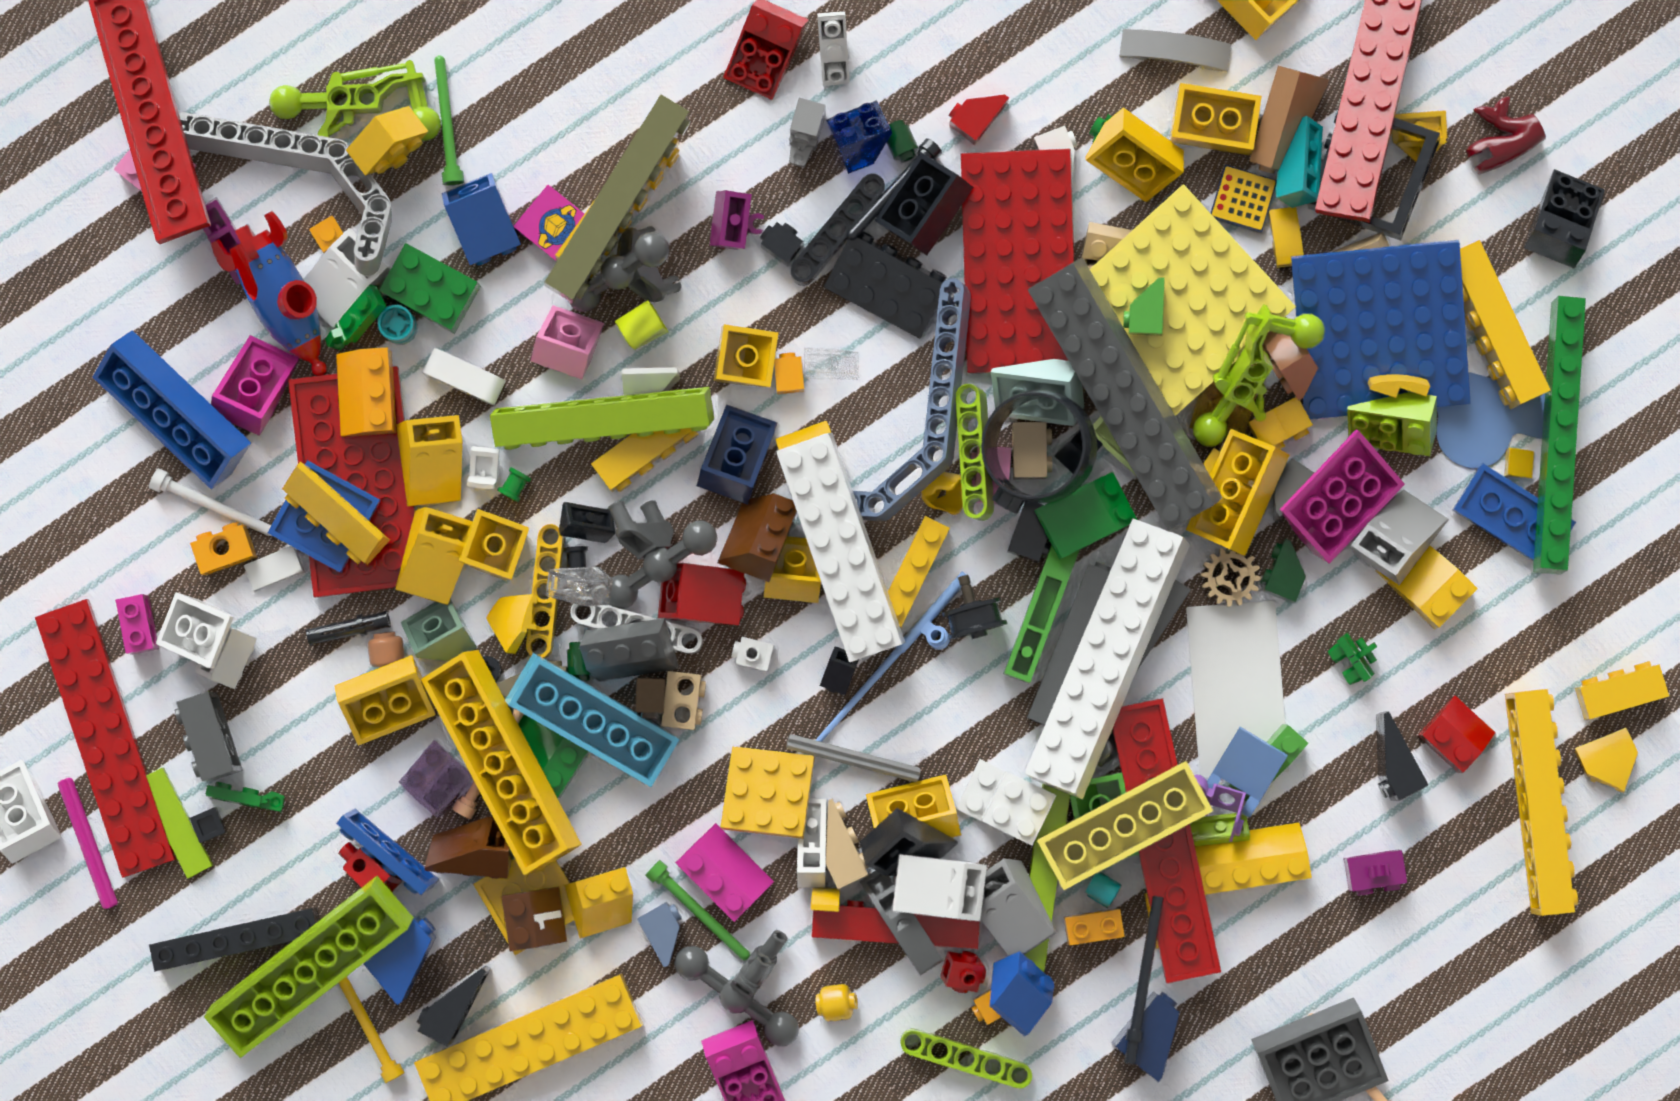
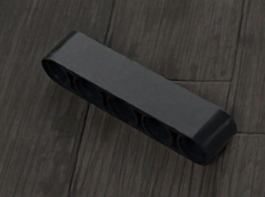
M871 173L863 177L791 265L790 272L792 280L796 284L806 286L812 283L847 241V232L884 193L885 183L881 176ZM869 182H876L879 184L880 190L875 194H869L865 190V186ZM851 203H859L863 210L858 215H852L848 212L847 208ZM842 224L846 231L841 236H834L830 232L831 226ZM816 245L826 246L828 248L827 255L824 257L815 256L812 251ZM802 265L809 267L811 270L810 275L804 279L797 277L795 274L796 269Z

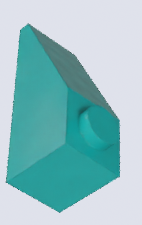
M1308 116L1302 117L1277 172L1276 198L1291 208L1316 202L1320 190L1323 126Z

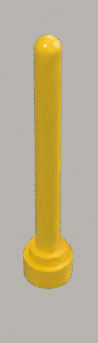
M346 976L338 984L382 1065L380 1067L382 1071L380 1075L386 1084L405 1072L400 1063L397 1064L395 1060L392 1061L351 982Z

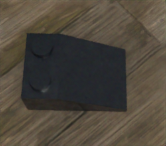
M1385 711L1376 714L1378 778L1381 781L1377 785L1384 798L1388 797L1391 801H1400L1427 787L1428 783L1390 712Z
M485 966L479 969L430 1007L423 1008L416 1022L420 1024L418 1032L445 1046L452 1044L491 968Z

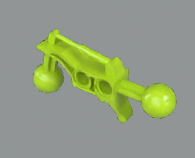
M412 60L381 68L373 67L347 73L334 72L326 86V92L301 93L294 86L282 85L274 89L269 98L271 111L282 119L294 118L302 109H327L326 119L318 131V136L330 137L343 126L353 125L354 114L381 113L383 101L396 89L407 86L411 108L429 131L421 140L428 141L434 138L439 133L441 127V119L438 113L429 108L423 87L426 79L422 72L416 73ZM407 69V73H393L373 84L344 85V81ZM367 93H373L375 95L374 101L369 105L362 104V97ZM340 94L347 95L348 98L344 105H335L336 96ZM343 115L344 120L336 124Z
M1263 305L1257 314L1250 312L1245 314L1246 320L1235 343L1232 344L1220 371L1213 375L1215 386L1223 394V397L1213 412L1201 414L1194 422L1193 435L1200 444L1213 447L1225 440L1227 435L1226 420L1237 404L1252 411L1257 421L1265 420L1263 395L1267 392L1264 381L1273 369L1268 354L1262 349L1268 331L1288 335L1300 348L1311 349L1319 345L1324 339V324L1317 316L1302 314L1293 320L1271 315L1267 305ZM1246 333L1245 348L1231 367ZM1257 393V394H1258V397L1256 398V402H1255L1254 396H1255V394Z

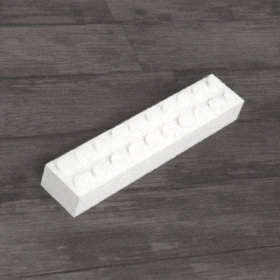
M1132 519L1025 771V774L1031 779L1083 799L1190 546L1184 537Z

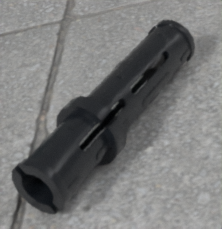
M387 610L366 616L359 614L354 619L306 629V636L309 645L312 646L358 634L366 636L368 632L390 628L391 621ZM373 621V624L352 628L354 625ZM345 628L344 631L324 635V632Z

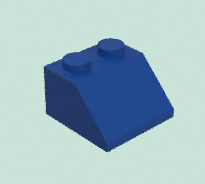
M1019 951L993 963L990 1007L1023 1036L1029 1035L1052 1004L1054 981L1049 975H1046L1032 960Z

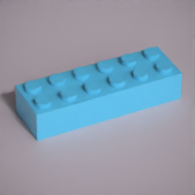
M535 653L530 657L505 699L509 706L649 787H652L680 740L674 734L646 718H641L640 714Z

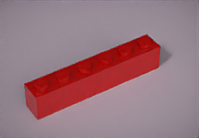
M847 900V905H839V912L813 910L811 936L813 938L899 944L877 908L865 907L864 901ZM914 914L934 946L978 949L980 921Z

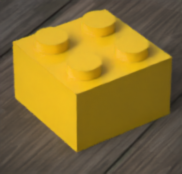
M410 106L375 116L349 145L346 151L365 176L375 172L381 174L388 168L394 167L397 169L405 164L408 160L406 156L422 145L421 139L429 131Z

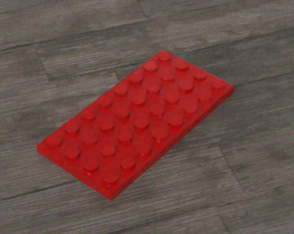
M1071 149L961 153V178L974 187L962 204L964 283L971 292L966 338L967 373H991L993 368L1050 359L1069 361L1028 289L1075 262Z
M393 366L397 425L405 421L399 367ZM329 374L289 379L298 463L302 462L305 464L308 460L380 499L381 502L370 522L390 539L369 564H365L363 561L357 564L349 558L342 573L309 556L313 597L319 598L396 588L416 511L415 506L407 507L397 427L396 433L341 437L338 375Z

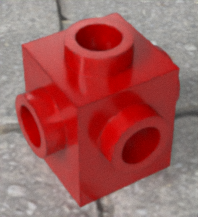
M947 951L940 977L946 987H951L956 992H978L979 985L983 984L985 980L986 968L978 955L973 952L962 951V953Z

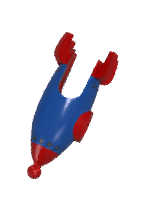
M273 211L264 215L270 232L265 230L255 236L248 224L235 230L241 243L229 249L230 253L227 252L220 239L210 243L219 266L229 272L236 270L250 305L272 338L296 357L312 364L311 371L314 375H324L327 371V366L323 361L319 360L321 330L316 308L317 297L313 288L303 280L292 260L281 247L287 240V231Z

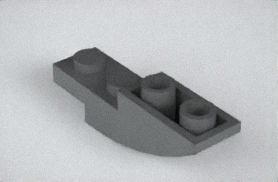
M874 871L859 881L920 976L944 961L913 913L892 911L896 886L889 876Z

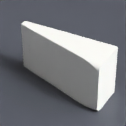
M292 546L244 565L253 591L305 572L298 550Z

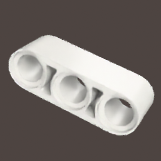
M437 348L433 349L422 372L433 379L493 406L506 382L492 373Z

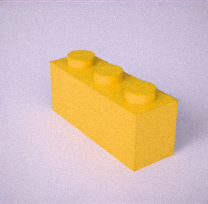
M1650 661L1634 665L1635 671L1625 673L1624 669L1607 673L1608 679L1598 681L1596 676L1582 680V686L1575 688L1584 720H1590L1669 697L1660 664L1651 666Z

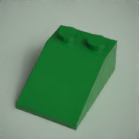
M1113 471L1081 486L1074 493L1061 500L1049 502L1034 510L1059 560L1126 528L1131 524L1132 519L1137 520Z
M524 714L518 725L556 797L561 798L590 752Z

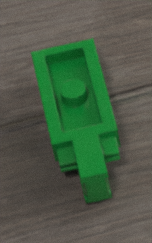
M369 284L335 324L336 329L330 330L325 338L329 348L341 351L350 342L356 343L383 312L386 305L377 286Z
M216 782L215 786L207 785L205 794L210 799L281 813L284 807L285 796L273 791L260 796L258 795L259 790L243 787L242 792L231 790L232 785Z

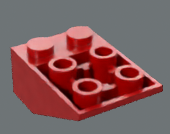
M756 0L750 8L723 78L773 100L809 19L767 0Z

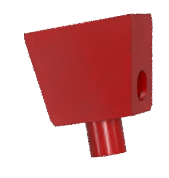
M351 842L346 843L338 853L346 861L343 870L361 888L378 876L393 893L403 881L397 875H390L383 869V863L376 857L371 858L367 856L361 848L357 849Z

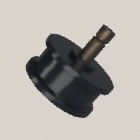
M969 575L958 577L959 584L962 586L961 591L965 604L960 605L959 608L942 613L943 617L948 618L952 634L948 636L949 640L971 635L972 639L988 635L987 630L1008 624L1007 620H1002L998 603L1001 602V597L976 601L972 586L970 585Z

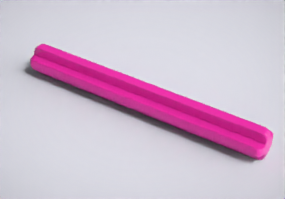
M72 778L62 779L57 785L102 908L114 907L118 904L74 781Z

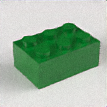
M405 243L379 291L387 298L455 334L481 286L470 277Z

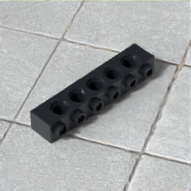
M314 907L149 944L154 972L294 941L320 920L318 909Z

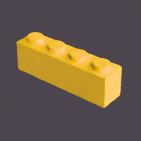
M691 428L680 429V432L665 434L664 430L653 431L654 434L639 437L637 433H633L592 462L591 465L611 492L617 489L620 493L632 484L630 479L638 473L640 476L645 475L654 468L653 462L660 457L663 460L667 459L677 451L675 446L682 441L687 444L699 434L697 431H691Z
M927 516L924 517L888 590L900 628L950 529Z

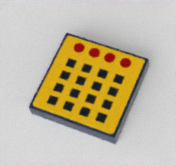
M1225 164L1211 208V215L1218 221L1262 233L1277 180Z

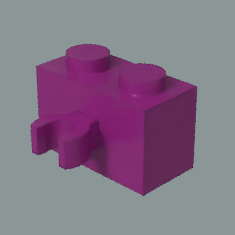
M728 190L716 191L709 246L734 250L745 249L747 232L750 234L762 233L761 229L754 228L753 221L755 219H764V215L759 213L749 215L752 194Z
M1397 849L1343 858L1348 890L1356 891L1357 896L1373 894V888L1384 887V892L1401 889L1400 884L1407 883L1402 850Z

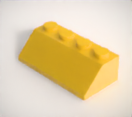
M1230 429L1210 474L1223 498L1212 507L1191 517L1186 530L1245 556L1290 454Z
M302 462L297 464L282 488L287 493L284 498L296 509L299 506L304 508L308 512L305 517L316 527L320 524L328 530L325 535L337 546L343 543L349 549L346 554L357 564L361 561L369 564L390 539L311 468Z
M1299 822L1249 830L1250 840L1195 846L1205 895L1312 878L1308 851Z

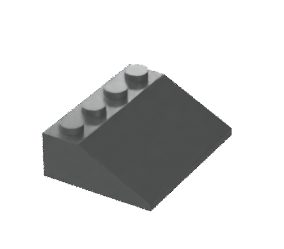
M1354 997L1251 1039L1276 1101H1341L1389 1081L1363 1013Z

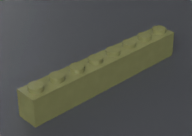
M660 94L544 281L545 287L572 303L575 302L576 298L581 300L589 288V285L586 284L591 274L596 276L604 264L601 258L605 251L610 253L619 239L615 237L620 227L623 229L627 227L633 217L630 213L631 209L635 204L639 206L648 192L644 188L649 180L654 182L660 174L662 168L659 164L664 157L669 159L676 147V144L673 142L678 133L683 136L691 121L688 120L689 111Z

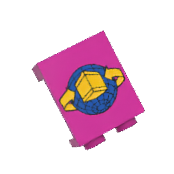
M548 184L513 227L520 235L528 238L556 261L555 254L581 220L584 213Z

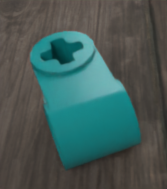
M1097 872L1085 893L1089 898L1108 909L1122 885L1102 872Z

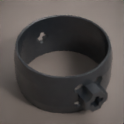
M1030 390L1008 398L994 410L984 427L981 441L984 465L992 480L999 486L992 500L1001 507L1014 514H1018L1025 501L1037 503L1058 501L1071 495L1083 485L1096 461L1097 438L1090 418L1076 402L1058 392ZM1052 398L1063 404L1077 420L1083 443L1081 460L1073 476L1062 487L1045 495L1031 496L1017 489L1003 473L997 454L998 437L1004 422L1016 408L1035 399Z

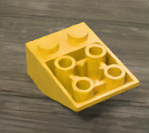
M459 415L405 420L397 424L407 507L461 501L463 442Z
M428 507L416 510L395 590L448 605L464 565L459 562L473 521Z

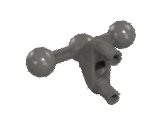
M652 226L640 230L632 227L626 229L618 241L617 254L608 257L600 269V274L593 279L589 278L586 282L589 288L581 300L576 298L574 303L570 301L568 303L580 312L591 311L600 303L601 293L608 288L621 290L628 287L640 297L650 302H660L666 295L679 292L681 290V282L672 283L678 281L679 278L673 275L662 279L657 269V266L662 265L668 258V241L663 235L654 232L656 229Z
M656 500L648 501L640 506L647 523H636L633 521L624 501H617L611 504L608 510L617 527L615 534L619 543L634 554L637 559H644L643 567L632 575L618 574L606 582L604 596L608 604L619 609L628 608L637 600L638 590L652 580L663 583L672 579L676 574L678 563L692 553L700 556L710 553L716 547L718 539L716 529L712 524L703 520L689 523L684 529L683 540L671 547L670 542L674 529L671 523L664 519Z
M775 930L763 946L756 947L734 979L731 980L726 979L709 966L708 955L703 949L697 946H686L677 953L674 965L676 972L681 978L688 981L700 979L719 993L720 1003L726 1011L733 1014L745 1012L762 1024L765 1036L771 1044L782 1047L788 1046L796 1040L799 1026L798 1021L793 1015L785 1011L773 1013L754 999V995L776 965V955L788 940V937L782 931Z

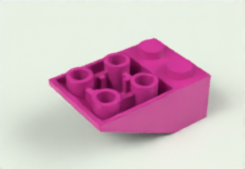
M753 1020L701 1040L705 1057L724 1101H785Z

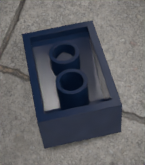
M726 404L700 469L696 486L748 504L778 422Z

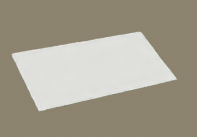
M1275 601L1242 603L1240 606L1234 603L1231 607H1227L1226 604L1186 608L1199 772L1204 778L1210 777L1240 726L1267 742L1282 724H1285ZM1289 766L1283 772H1289Z

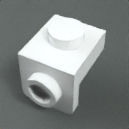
M472 446L467 487H473L477 491L495 489L498 481L500 449Z

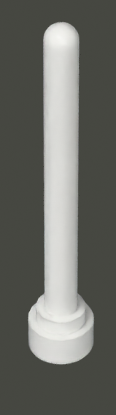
M158 468L155 471L149 484L150 489L159 493L161 491L167 492L168 490L260 533L271 536L267 533L271 525L173 481V478L168 476L169 473Z

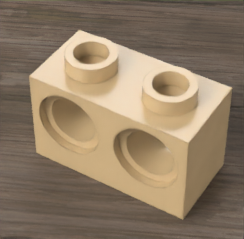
M668 671L661 726L695 730L696 725H701L703 709L698 708L699 697H705L706 681H701L702 675ZM688 679L692 681L694 689L691 694L682 695L679 692L678 685L682 680ZM680 707L688 708L691 714L690 719L685 723H680L675 718V712Z

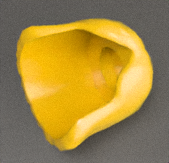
M943 472L921 491L924 503L928 507L940 509L952 515L959 514L963 509L961 475ZM941 490H946V495L938 498Z

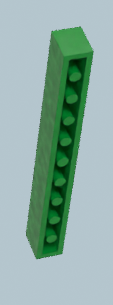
M1557 296L1551 302L1546 381L1550 391L1545 393L1533 564V572L1561 575L1568 571L1586 298Z

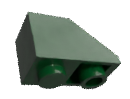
M1284 539L1281 544H1275L1270 557L1274 559L1271 569H1265L1260 583L1264 585L1263 592L1287 602L1295 603L1306 575L1291 541Z

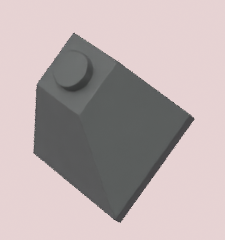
M1293 458L1286 463L1272 494L1273 520L1277 524L1284 517L1280 508L1314 474L1313 471Z

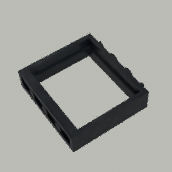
M1337 111V113H1336V116H1335V119H1334V123H1336L1338 111ZM1395 118L1393 130L1423 139L1425 142L1393 223L1371 217L1370 223L1335 216L1331 217L1377 233L1384 232V235L1401 241L1441 139L1439 132ZM1332 133L1328 134L1324 149H1327L1324 159H1321L1320 186L1333 136ZM1317 201L1307 204L1308 209L1315 211Z

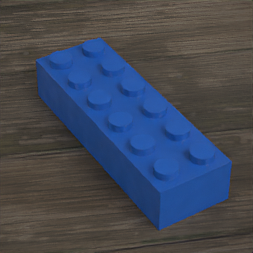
M133 330L110 345L92 376L211 490L232 475L251 445V442Z

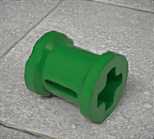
M510 467V474L507 480L497 491L519 503L521 491L527 482H531L532 478Z

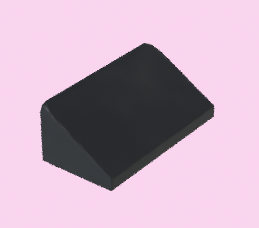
M570 502L562 504L559 525L560 536L607 543L615 535L614 520L608 509Z

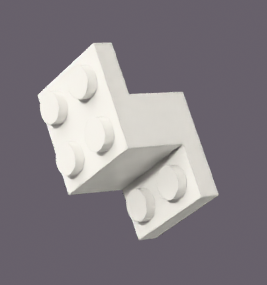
M979 759L956 809L1025 843L1033 845L1056 795Z

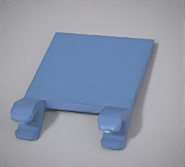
M1240 726L1208 778V788L1212 789L1214 784H1219L1220 780L1224 779L1250 795L1241 812L1243 815L1251 817L1288 755Z

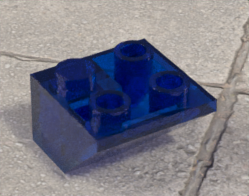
M877 100L864 103L860 107L838 113L834 117L826 119L848 174L873 165L892 135V130Z

